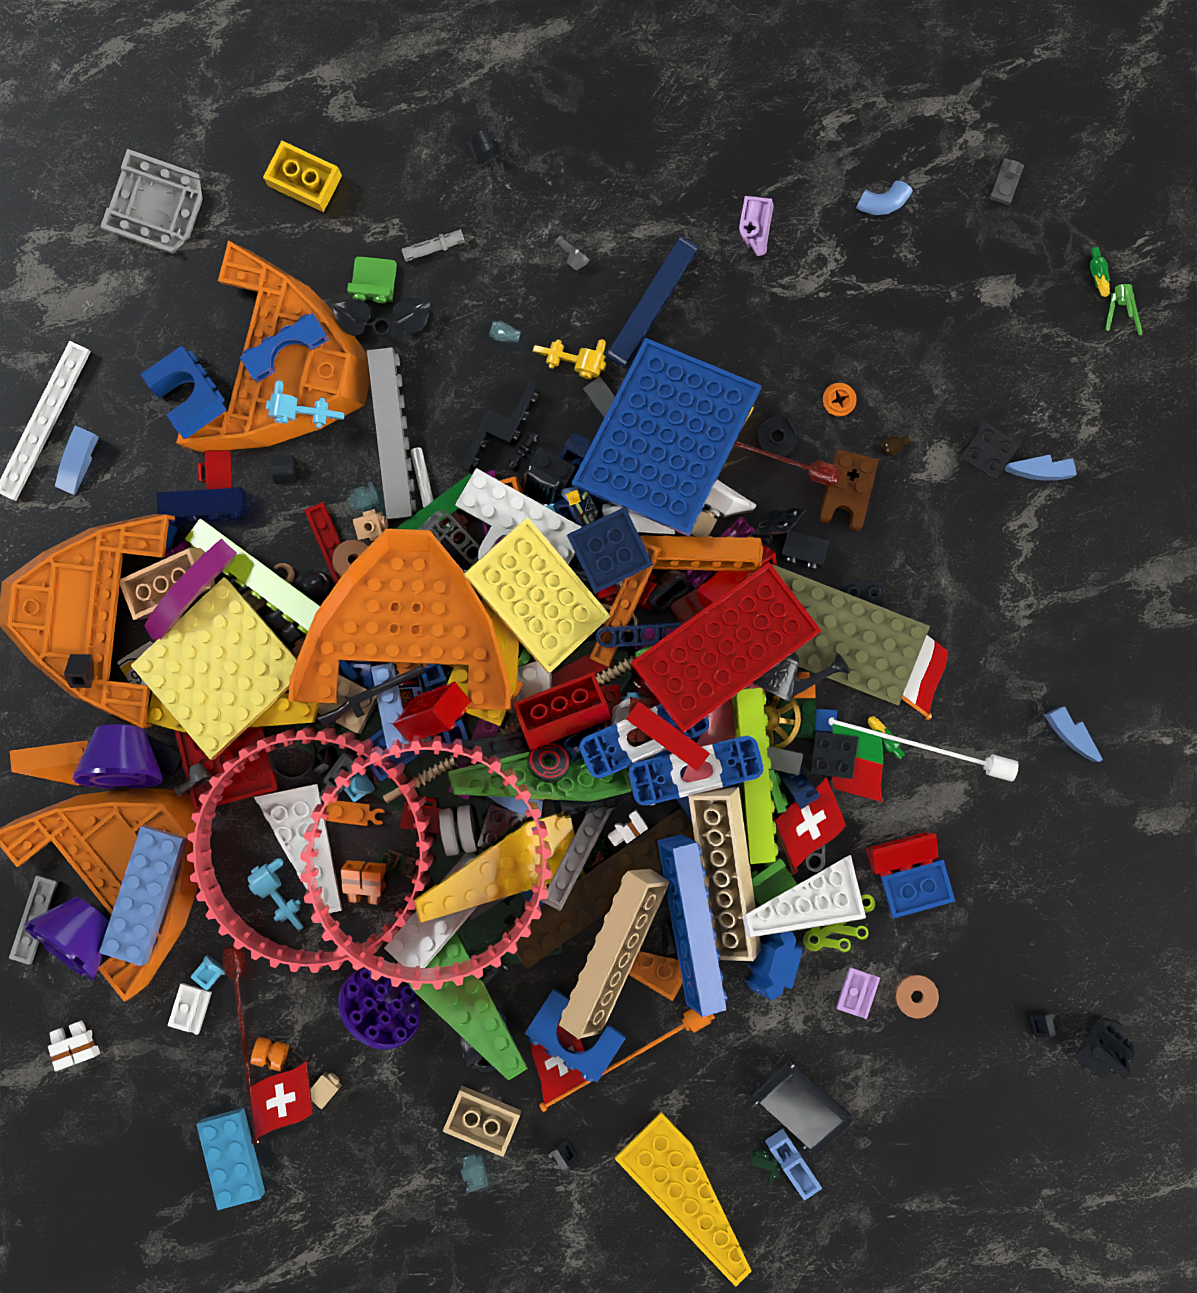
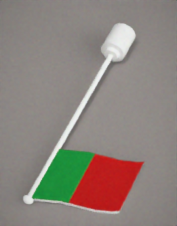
M831 717L828 721L833 728V734L859 737L853 779L832 776L834 789L883 802L881 796L883 768L882 737L984 765L983 768L986 770L987 775L1011 782L1014 781L1018 772V761L992 754L983 761L834 720V717Z

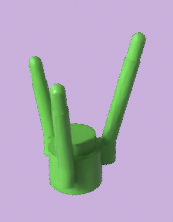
M1122 284L1116 286L1115 293L1111 294L1106 331L1110 330L1115 303L1118 301L1119 305H1127L1128 316L1134 317L1138 334L1142 335L1132 285Z

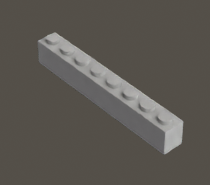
M393 348L367 350L386 519L389 521L407 519L414 516V512H417L416 500H412L411 492L414 491V481L409 479L412 463L411 458H407L406 453L410 446L408 437L404 436V429H407L406 416H402L401 408H405L404 396L399 393V387H402L401 374H397L396 367L400 366L399 354L395 353Z

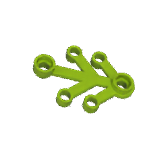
M868 894L862 895V901L868 899L871 902L867 907L863 905L864 912H871L875 907L874 898ZM847 922L827 925L821 930L820 926L812 927L811 930L805 933L803 942L810 951H818L824 946L848 952L851 948V943L848 939L843 938L838 941L826 937L831 933L855 936L860 940H864L868 937V929L864 926L857 928L844 926ZM864 929L866 935L861 937L858 935V931ZM812 936H816L818 938V942L816 944H812L810 942V938ZM841 942H847L848 948L842 949L840 947Z

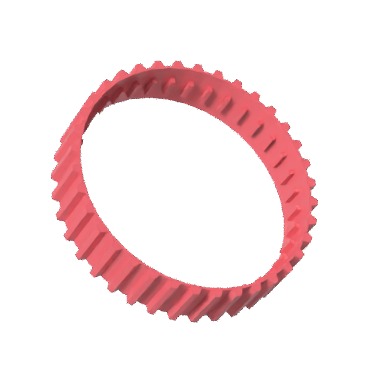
M310 726L298 732L295 729H290L277 734V736L274 734L259 740L257 744L239 751L238 757L223 764L225 771L213 776L209 780L212 789L202 793L199 797L200 802L203 804L201 810L192 814L191 819L197 824L195 831L188 834L187 840L194 844L193 852L187 855V861L193 862L195 872L190 875V880L198 882L201 890L196 895L198 901L206 902L209 908L206 917L208 919L216 918L217 922L221 925L218 931L221 936L229 933L235 939L234 947L236 949L244 946L251 950V958L254 960L261 956L270 959L271 967L276 968L280 963L289 964L290 970L297 972L301 966H309L311 972L316 973L322 966L329 965L332 970H337L345 960H349L352 964L354 960L347 954L339 957L336 954L337 949L334 952H323V950L309 952L305 951V949L295 950L286 945L282 946L271 941L269 938L261 936L253 928L249 927L234 912L224 897L215 877L210 849L212 819L216 815L214 812L217 802L223 798L221 794L224 788L231 785L233 782L231 778L235 772L239 773L245 769L243 764L250 759L252 762L259 758L257 753L261 750L266 749L268 753L276 749L274 744L283 742L284 747L293 744L292 740H302V744H307L312 739L320 740L323 745L333 742L339 744V748L349 747L357 751L359 756L365 755L368 758L370 757L373 749L372 739L368 738L361 742L355 739V732L348 731L339 735L336 734L334 727H328L317 733L315 727ZM389 756L382 758L383 762L378 766L388 774L387 777L389 779L392 778L400 788L398 790L399 793H403L408 801V810H411L414 815L415 823L413 825L414 828H417L419 840L416 842V847H420V857L416 860L419 870L418 876L415 875L412 879V883L415 884L413 894L409 892L404 899L408 902L405 910L399 908L395 913L398 919L392 925L387 922L382 927L383 932L377 936L375 933L371 934L367 942L359 944V942L355 943L361 948L365 947L367 952L372 955L377 952L384 941L389 943L400 927H404L412 916L413 910L416 908L414 900L423 894L421 891H423L431 879V875L426 870L435 861V856L429 853V849L436 841L435 835L428 833L426 829L432 822L431 817L424 816L421 808L426 803L425 796H418L414 789L418 783L416 779H408L403 773L405 765L402 762L395 764L389 759Z
M436 735L432 742H422L420 736H414L412 743L402 744L399 739L392 741L391 748L384 751L379 746L373 748L370 757L366 760L360 756L357 757L351 765L352 770L350 772L342 770L335 779L337 786H328L321 796L324 804H317L310 816L315 823L309 824L303 838L309 844L305 845L300 854V860L307 863L300 875L301 882L308 883L304 900L305 903L313 904L314 912L311 916L313 923L321 922L324 927L322 938L324 941H334L338 946L336 954L339 957L347 954L353 959L352 968L355 970L365 967L372 971L371 978L376 981L381 976L391 978L392 986L398 987L402 981L412 984L413 990H419L422 983H432L435 990L441 989L443 982L452 980L459 986L463 984V977L471 974L477 979L482 977V969L490 964L496 968L501 965L500 957L506 952L514 954L518 950L516 942L521 936L528 938L531 934L529 925L531 920L539 919L542 914L539 901L547 899L549 894L544 880L552 876L549 862L545 861V859L552 856L549 842L543 840L548 835L545 822L537 820L541 815V811L537 802H529L528 799L531 794L527 785H518L516 782V772L512 768L504 771L500 767V758L496 755L488 759L482 755V748L477 745L470 750L462 747V740L455 739L452 744L443 743L441 736ZM425 749L434 750V754H439V750L453 752V757L456 758L458 754L472 758L471 763L476 764L478 761L487 765L489 773L492 774L495 771L504 778L502 780L505 786L510 784L518 792L515 794V798L518 801L523 799L529 809L524 811L527 818L533 816L536 827L531 829L533 835L539 834L540 846H535L536 854H541L540 865H535V872L539 873L537 883H532L531 886L534 894L530 902L526 901V911L520 919L516 918L515 927L508 934L505 932L500 942L494 946L491 944L486 952L478 956L475 954L471 956V959L461 963L454 962V965L445 967L438 965L435 968L407 967L401 963H390L381 956L378 958L370 954L365 947L361 948L355 944L350 935L347 936L341 931L339 922L334 921L328 913L329 905H325L320 896L323 891L322 886L318 887L315 878L319 873V868H314V857H317L319 849H314L315 837L320 838L322 830L318 829L320 818L326 820L329 812L324 811L329 801L331 800L334 803L337 801L339 796L335 794L342 785L347 788L351 784L349 778L357 772L363 775L366 772L365 767L374 762L380 765L384 757L395 754V757L399 758L402 752L414 751L415 754H419L420 750Z

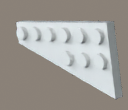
M318 784L254 797L274 830V834L288 859L296 869L299 878L304 867L307 865L306 862L300 860L303 848L306 844H309L303 838L309 824L315 823L310 816L316 805L322 804ZM320 818L318 829L322 830L320 838L315 837L314 849H319L317 857H314V868H319V873L315 878L318 887L322 886L323 891L320 896L324 904L329 905L328 913H333L343 909L326 821ZM303 882L306 889H308V883Z
M851 855L742 916L747 938L866 918Z

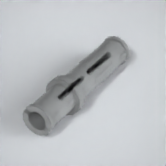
M461 229L452 233L439 234V237L402 248V253L407 262L435 251L448 250V247L464 243L465 240Z

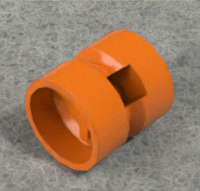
M259 1036L252 1052L251 1064L260 1067L268 1065L269 1069L281 1072L285 1064L289 1044L279 1041L272 1043L271 1039Z

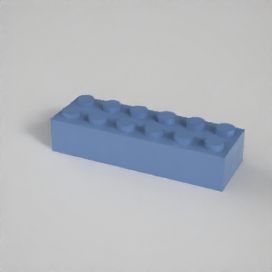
M149 825L140 827L99 953L139 966L148 963L188 842L187 837Z

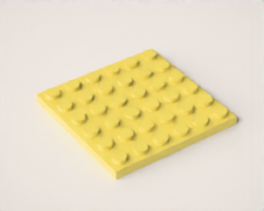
M223 577L177 621L161 640L158 639L131 664V667L209 759L214 760L289 689L290 676L297 658L230 581Z

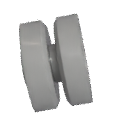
M470 804L458 807L457 820L451 808L440 809V834L446 856L459 854L460 841L466 853L477 852V835Z

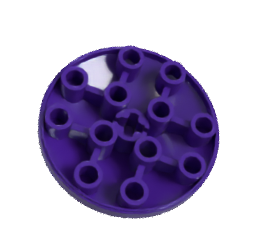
M366 968L355 971L343 983L339 992L338 1007L344 1025L356 1039L372 1048L389 1050L404 1045L415 1034L420 1023V1006L415 992L407 982H403L405 987L401 984L395 987L392 986L391 978L381 976L376 981L371 978L372 971Z

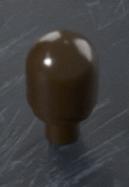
M908 435L902 438L893 436L885 439L881 443V451L885 455L898 453L900 450H903L902 446L911 443Z

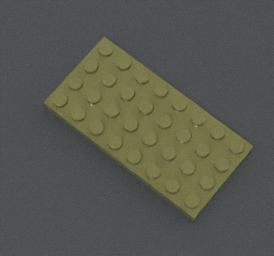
M771 564L822 630L818 635L796 650L800 663L799 667L818 673L829 667L835 661L836 654L839 653L847 663L850 673L837 672L827 678L899 706L930 626Z

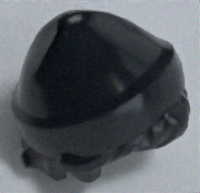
M311 569L300 574L293 586L321 606L331 592L332 582L331 578L324 572Z

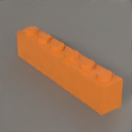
M640 536L642 541L661 549L653 569L756 572L761 568L763 555L761 538H734L731 536Z

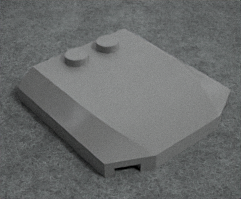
M127 149L109 208L106 209L100 227L102 230L173 254L190 238L203 200L199 174Z

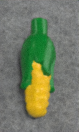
M1099 247L1092 248L1091 254L1093 259L1090 262V268L1095 280V286L1099 289L1101 296L1107 297L1110 294L1109 281H1111L1108 264L1105 258L1101 257Z
M874 716L868 718V724L872 730L894 736ZM882 737V746L887 752H893L898 759L905 755L899 747L900 742Z

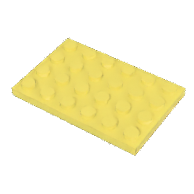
M528 517L463 574L547 673L554 670L610 617V614Z

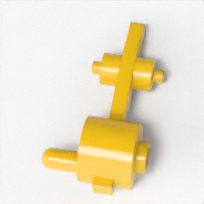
M603 339L598 341L596 350L581 348L578 356L563 352L564 345L561 344V340L552 342L550 348L534 345V353L548 356L546 363L549 364L551 369L554 366H559L560 360L576 363L574 370L586 379L598 378L600 372L605 371L606 362H604L605 356L603 353L606 341Z

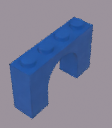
M180 346L140 375L159 399L180 384L187 382L195 383L191 396L167 414L174 428L184 439H187L227 409L222 403L225 399L218 390H213L216 387L209 376L205 378L207 374L200 363L196 364L198 361L197 357L191 350L187 352L183 346Z
M554 988L525 1032L528 1035L527 1039L536 1046L538 1044L546 1048L545 1052L554 1058L558 1056L563 1059V1064L569 1069L574 1070L576 1068L582 1072L581 1076L591 1083L593 1080L598 1082L626 1039V1035L608 1024L592 1048L582 1052L566 1048L558 1036V1023L562 1017L563 1010L567 1007L571 998L557 988Z

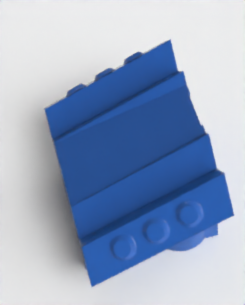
M792 931L761 936L762 950L754 961L748 965L753 973L744 979L750 990L771 1001L782 995L784 987L792 989L802 947L796 944V938Z

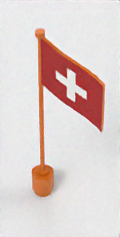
M690 1009L683 1013L685 1018L682 1019V1025L607 1067L602 1075L684 1028L695 1033L712 1023L711 1020L715 1018L714 1014L702 1017L693 1009ZM558 1023V1036L562 1044L572 1051H584L581 1039L576 1038ZM531 1043L532 1055L542 1085L544 1102L539 1104L543 1112L550 1105L590 1083L581 1076L582 1072L576 1068L571 1070L563 1064V1059L558 1056L554 1058L547 1054L544 1046L541 1044L536 1046Z

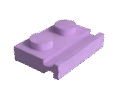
M849 967L836 1008L867 1019L880 977Z

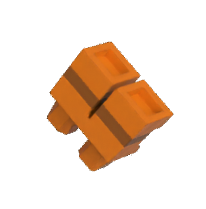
M347 860L341 869L342 890L343 893H347L348 901L357 903L361 901L362 895H368V903L378 905L386 888L385 873L387 871V864L373 862L366 864V862Z

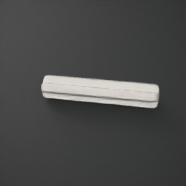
M414 448L410 452L423 507H426L434 501L422 449Z

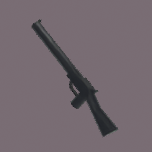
M420 663V666L352 697L345 696L347 701L340 707L317 716V719L325 728H328L351 708L356 718L365 715L362 708L371 704V697L426 673V670L422 663ZM370 698V703L361 707L360 702Z

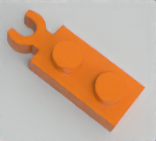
M330 800L326 807V812H329L325 821L368 826L369 820H372L374 824L380 825L384 821L377 820L376 814L378 812L385 813V810L378 808L370 811L371 804L339 800L334 803Z

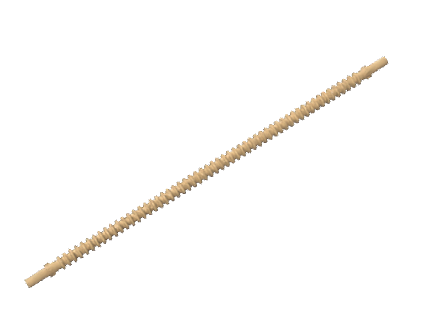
M636 652L635 656H629L630 659L627 660L625 658L624 662L619 661L617 666L614 664L612 669L608 667V671L605 672L603 670V674L600 675L598 673L596 679L599 685H605V681L610 682V679H615L616 675L621 676V672L626 673L627 669L632 670L630 663L637 658ZM516 719L515 723L510 722L511 725H505L504 729L500 728L497 736L514 732L518 733L519 729L522 730L519 720ZM451 755L450 759L445 758V762L440 761V765L435 764L434 768L429 767V771L424 770L422 775L418 773V777L413 776L412 778H415L418 782L414 788H420L421 784L426 785V781L431 782V778L436 779L437 775L442 776V772L447 773L448 769L453 770V766L458 767L454 763L453 755ZM399 787L383 796L386 803L403 795V793H399Z

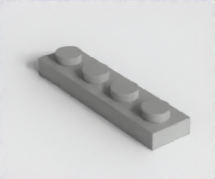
M36 875L9 959L29 965L33 963L39 939L35 940L25 930L24 925L26 922L50 910L59 881Z

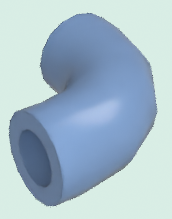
M895 181L889 191L881 194L865 190L856 209L872 215L889 214L901 208L913 190L902 181Z

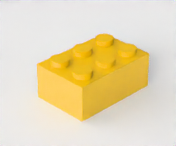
M281 141L263 176L269 187L322 212L325 211L342 177L337 166L284 141Z

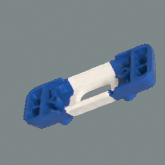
M661 704L650 709L679 730ZM708 716L683 734L690 739L704 734L710 724ZM626 719L584 737L579 745L586 767L595 778L608 776L662 752L666 748L655 740L637 747L629 745L627 734L637 727Z
M742 736L703 746L702 748L710 753L705 761L712 765L713 773L709 778L690 783L684 782L680 775L681 769L688 764L674 754L634 763L629 770L634 798L640 805L646 806L757 779L763 773V763L757 741L751 736Z

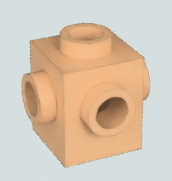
M375 509L362 512L363 516L353 519L358 540L369 538L370 541H374L388 528V520L383 515V511L376 513Z

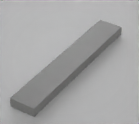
M605 807L597 808L595 812L585 815L547 888L548 897L541 900L542 902L561 911L613 808L605 809Z

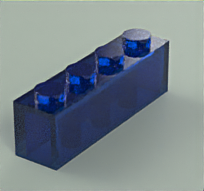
M239 487L157 493V514L175 516V521L169 520V524H176L178 520L194 523L202 518H207V521H219L220 517H228V520H239L241 516H247L246 491Z

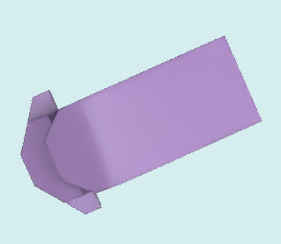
M745 196L739 230L748 248L751 247L756 256L764 255L767 251V241L774 207L773 202L769 198Z

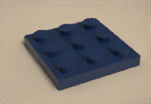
M626 507L566 535L594 594L653 566Z

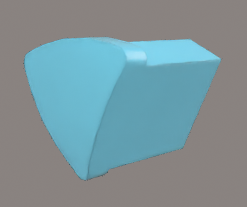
M357 772L351 779V784L347 788L345 787L344 790L352 801L356 802L365 794L372 793L375 788L365 773L361 775Z
M206 955L204 961L192 974L191 978L207 991L220 975H224L227 970L215 958Z

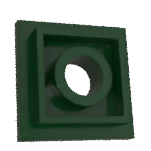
M780 698L777 709L786 706L790 702ZM795 699L801 712V725L796 737L815 738L817 700ZM794 708L781 714L780 718L790 719L791 714L795 712ZM779 723L778 726L790 736L795 725Z

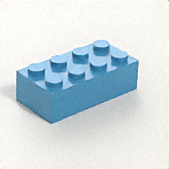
M241 1108L207 1117L198 1122L196 1125L217 1210L260 1199L265 1193L245 1109Z

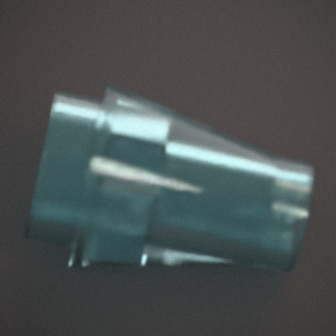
M493 320L489 337H492L493 340L518 343L521 331L500 320Z

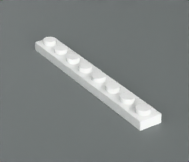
M69 341L0 479V494L17 501L91 352L90 350Z

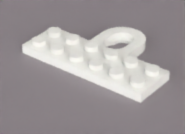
M476 468L455 506L491 526L479 548L478 558L481 559L496 545L499 538L505 537L528 517L569 566L575 552L566 535L582 527Z

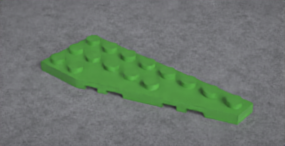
M529 752L500 759V767L504 771L512 768L516 772L517 784H526L531 794L530 798L592 802L632 791L626 768L603 778H595L589 773L583 757L575 763L570 759L571 764L568 773L562 780L554 783L540 781L541 779L531 775L527 768ZM550 758L543 760L545 765L552 766L555 764ZM483 763L448 772L454 794L515 797V794L518 792L510 784L505 786L502 782L504 778L497 772L489 773V767Z
M457 932L453 934L425 968H435L438 965L445 967L454 965V962L461 963L470 959ZM471 974L463 977V984L459 986L452 980L443 982L441 989L435 990L432 983H422L419 990H413L506 1079L510 1080L528 1069L481 978L477 979Z

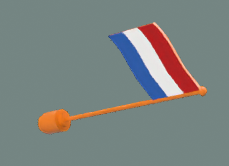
M927 635L901 699L924 715L926 720L932 718V714L929 712L933 695L945 669L948 650Z

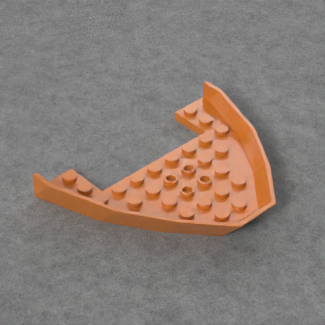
M228 241L218 278L219 283L258 292L243 352L250 347L255 348L259 346L266 337L277 335L283 327L287 325L292 326L297 323L301 316L312 313L317 318L329 340L312 351L299 344L284 347L275 358V373L258 383L253 380L241 360L228 412L225 411L187 439H184L179 433L176 443L182 448L199 452L269 447L319 430L338 420L327 418L326 425L317 428L316 424L312 423L313 416L296 413L294 421H288L287 424L275 422V419L268 417L269 410H266L267 400L270 401L271 394H274L275 382L281 380L284 384L282 394L296 397L298 399L297 406L314 408L315 401L325 398V402L328 403V410L345 413L344 416L365 406L371 383L368 370V355L355 336L343 331L336 321L334 312L309 286L254 252Z
M152 514L89 528L42 552L2 581L0 627L29 661L71 696L126 723L141 728L152 727V723L147 722L150 695L148 685L109 681L123 553L165 558L169 520L175 521V516L167 514ZM70 654L92 655L94 679L91 688L69 687L64 671Z
M385 529L347 568L315 613L290 676L288 700L292 702L337 704L339 660L469 665L467 697L471 702L468 704L467 709L511 711V687L492 620L472 585L463 576V570L430 530Z
M122 789L77 795L15 819L0 828V847L15 866L20 867L52 841L112 915L140 827L149 825L188 838V834L195 831L197 823L191 819L192 814L195 812L191 797L187 792L182 796H178L174 789ZM189 840L148 963L139 966L110 957L98 968L124 1002L133 998L150 983L185 928L199 887L198 882L190 880V875L195 872L193 862L187 861V855L193 852L194 844Z

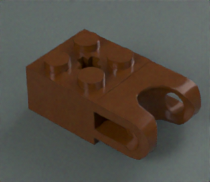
M837 449L833 456L819 516L820 522L828 523L836 509H845L850 514V528L855 531H859L862 528L879 459ZM852 473L856 478L851 481L849 480L850 477L847 476L848 474Z

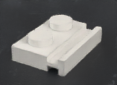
M181 983L168 1026L198 1035L212 992Z

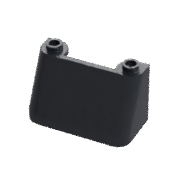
M785 1054L751 1092L754 1097L753 1102L761 1110L765 1107L803 1142L801 1146L809 1154L812 1152L817 1154L854 1121V1118L850 1112L842 1105L840 1106L836 1100L832 1099Z

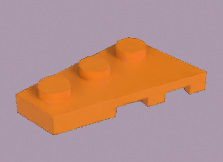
M638 952L628 974L673 1001L682 985L679 960L646 952Z

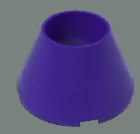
M114 724L95 728L73 773L72 780L79 785L116 789V786H129V789L159 785L163 782V776L144 729L132 725Z
M74 897L25 923V930L35 940L38 938L45 945L44 948L62 963L81 976L87 974L89 976L88 979L91 981L96 977L103 956L99 952L109 921L94 907L84 900Z

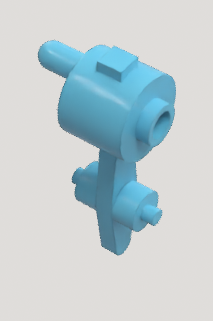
M281 380L275 382L274 394H271L270 401L267 400L266 410H269L268 417L275 419L277 423L287 424L288 421H294L296 413L313 416L312 423L316 424L317 428H321L322 425H326L327 418L343 420L345 414L328 410V403L325 402V398L315 401L314 408L297 406L298 399L296 397L282 394L284 384Z
M278 858L269 865H263L261 868L259 865L251 870L252 874L248 876L250 890L254 895L258 894L261 898H265L269 894L280 907L275 911L276 916L274 919L276 922L278 920L284 922L289 919L298 931L303 929L304 925L295 914L300 910L299 905L301 902L291 899L286 903L276 890L281 886V882L274 871L283 865V860Z

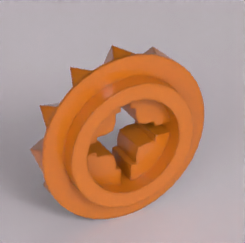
M832 384L824 392L823 406L828 413L836 417L846 416L856 405V394L847 384ZM836 392L840 398L847 397L842 402V407L839 403H832L836 399Z

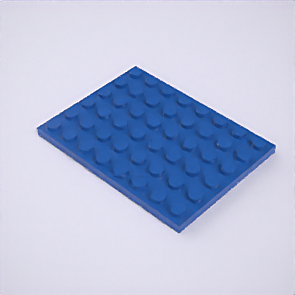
M645 338L572 481V486L619 507H626L627 510L689 536L758 397L761 385Z

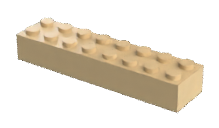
M721 787L689 795L694 837L702 851L700 860L705 869V877L703 878L705 886L709 891L707 901L713 914L711 924L716 932V940L714 941L715 947L720 954V960L754 961L762 949L760 936L747 938L742 917L756 909L739 787Z
M651 869L627 871L621 880L622 885L613 898V905L604 918L605 923L595 938L596 943L587 956L588 961L578 976L579 981L570 994L571 999L562 1012V1019L559 1025L578 1039L603 1032L670 884V881Z

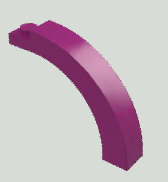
M222 538L209 548L180 577L156 606L144 626L153 640H161L177 623L197 596L233 562L237 552Z

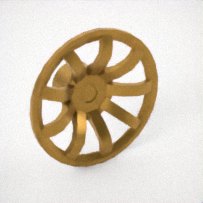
M777 695L774 696L769 706H767V701L763 705L764 713L767 714L768 725L765 726V731L769 737V746L782 749L789 745L799 732L801 712L799 705L793 697L789 704L780 709H776L780 697ZM794 708L796 720L780 718L781 714ZM779 723L795 725L790 736L778 726ZM772 730L780 734L785 741L774 745Z

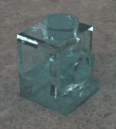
M372 481L368 483L369 487L367 488L362 486L353 490L354 493L350 494V497L347 498L351 509L361 513L382 504Z
M470 1155L463 1158L461 1174L464 1182L468 1181L466 1192L469 1193L488 1186L489 1179L481 1156L475 1157V1155Z

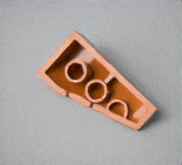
M89 741L10 751L11 771L78 786L79 784L72 780V776Z

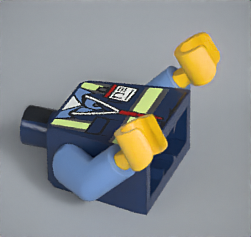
M576 487L563 488L561 490L562 498L553 505L557 514L581 527L596 520L598 509L593 502L594 495L580 489L578 490Z

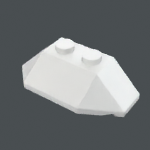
M716 480L705 503V506L709 508L708 511L715 514L716 517L722 516L723 518L753 512L757 506L719 480Z

